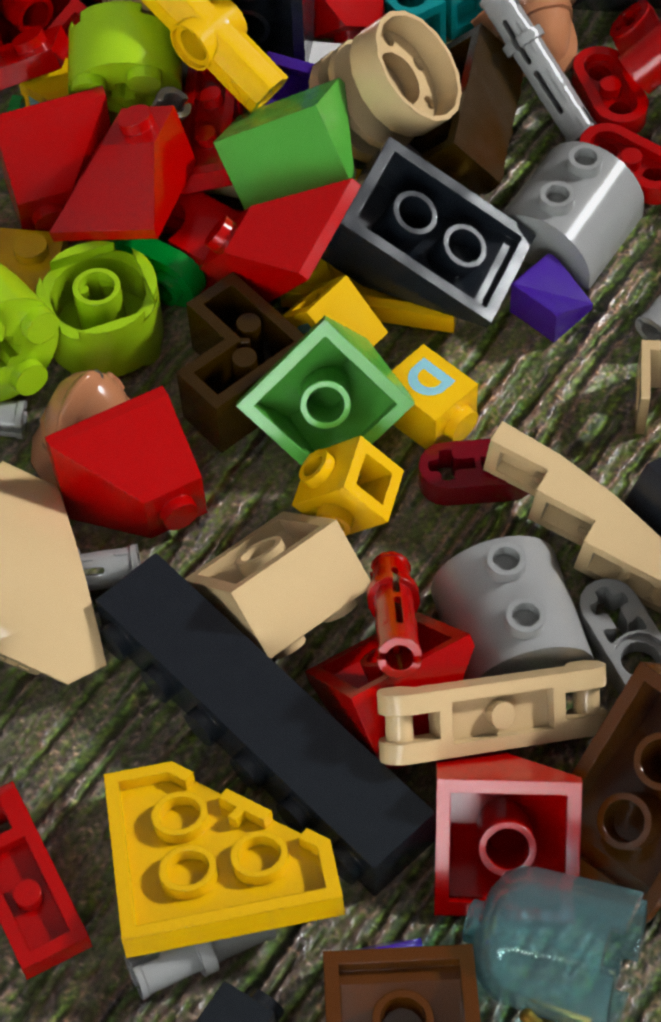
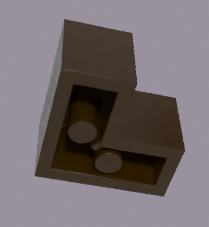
M234 272L186 303L192 348L200 356L176 372L183 417L221 453L258 428L249 417L236 407V402L304 336L303 333Z

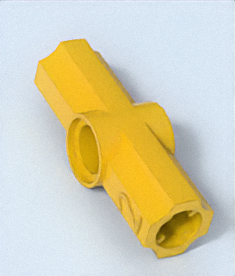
M141 0L171 31L172 46L181 60L197 71H204L207 68L250 113L266 105L289 78L247 35L246 20L241 10L233 1Z

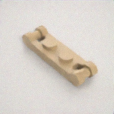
M579 660L568 662L565 666L417 687L392 686L381 688L376 692L377 713L385 716V736L379 739V761L385 765L392 766L412 765L595 736L607 716V710L600 707V688L607 684L606 663L595 660ZM573 692V708L568 709L566 712V693ZM428 713L429 733L414 735L413 715Z

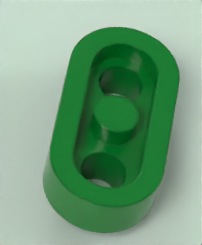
M158 239L102 240L114 242L116 250L125 251L133 255V248L147 257L156 273L160 302L165 305L186 307V303L198 296L206 287V278L203 271L199 269V265L184 252Z

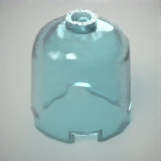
M520 866L507 871L491 887L485 901L479 899L472 901L464 923L463 941L473 944L476 977L479 985L492 999L521 1011L525 1008L532 1009L537 1016L553 1022H620L627 1005L629 993L617 990L616 986L624 958L636 962L639 960L648 905L647 900L642 899L644 892L539 867Z

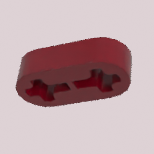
M491 439L449 441L433 444L423 452L419 459L418 485L420 491L429 501L438 505L451 506L507 502L522 499L529 494L483 470ZM444 467L451 468L454 479L442 480L439 469Z

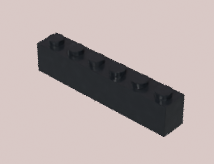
M157 553L149 557L95 600L102 627L99 628L100 638L112 655L120 661L129 657L142 670L140 672L141 677L155 697L163 703H167L172 699L186 713L184 718L199 740L207 746H212L216 742L232 757L230 764L237 776L254 791L261 787L278 802L276 805L277 811L291 829L302 833L308 828L330 839L337 872L344 881L353 885L358 880L375 897L435 842L436 812L389 768L381 763L375 755Z

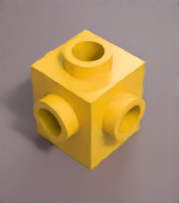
M359 435L330 447L318 449L308 455L299 471L300 482L292 506L305 515L337 519L346 536L389 522L404 470Z

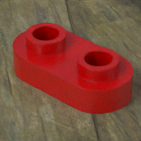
M592 46L580 51L573 61L572 85L593 120L597 124L613 123L636 134L639 133L646 124L649 100L644 90L618 59L619 52L606 46Z
M613 123L596 124L587 128L582 133L580 142L590 143L607 150L631 170L641 186L645 204H661V146Z

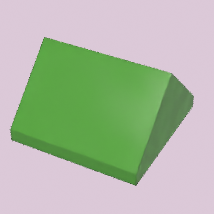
M340 78L267 104L252 113L240 114L213 142L244 210L252 205L350 178L355 180L345 82Z
M324 316L236 402V407L301 466L308 455L314 451L330 447L359 435L373 444L415 405L412 396L369 340L327 316Z

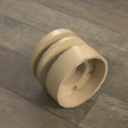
M405 10L389 11L364 28L354 39L345 41L336 50L326 54L313 65L308 81L309 89L337 78L345 82L352 154L354 159L364 163H368L389 137L407 146L414 137L423 136L449 120L459 110L462 96L460 75L451 52L432 27L422 18Z

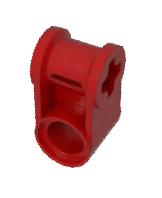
M641 0L629 6L618 16L612 24L610 36L619 52L618 59L623 67L646 93L651 94L661 85V19L659 20L654 8L648 1Z

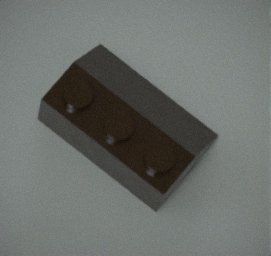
M480 23L446 45L452 54L460 75L462 96L459 110L449 120L423 136L414 137L405 146L478 196L492 192L501 184L503 179L504 165L509 141L513 134L512 126L517 102L521 95L520 88L523 78V71L514 57L507 58L502 48L505 44Z

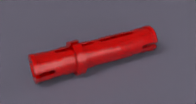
M394 551L383 552L377 555L371 563L373 572H370V578L372 582L367 590L368 609L376 620L375 629L379 654L377 662L381 671L389 677L397 679L407 678L415 674L422 663L419 660V656L422 657V649L419 645L418 626L415 616L420 604L419 588L414 579L410 577L411 565L408 559L401 553ZM393 573L397 575V580L394 582ZM398 646V654L393 652V647Z

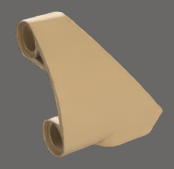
M2 461L0 463V661L34 675L42 673L69 685L107 666L76 541L58 487Z

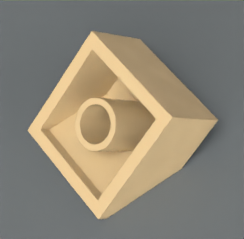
M286 511L281 512L185 578L190 585L270 659H280L292 654L305 643L306 637L304 635L320 623L332 622L350 613L357 605L356 598L367 591L371 583L337 519Z

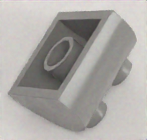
M570 141L555 146L547 154L503 213L536 234L523 261L534 265L546 254L551 253L563 264L580 287L589 290L643 217L644 195L638 180L631 170L612 153L590 143Z
M522 535L487 540L456 554L434 576L431 595L439 620L469 633L475 645L463 680L565 666L566 663L572 661L594 660L553 547L548 542L540 538Z

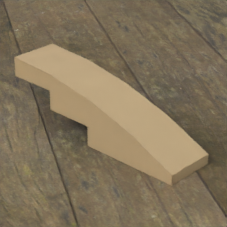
M502 421L490 440L483 470L534 496L528 516L529 520L581 546L574 569L595 580L605 578L616 579L629 585L643 605L661 614V537L615 494L561 454Z

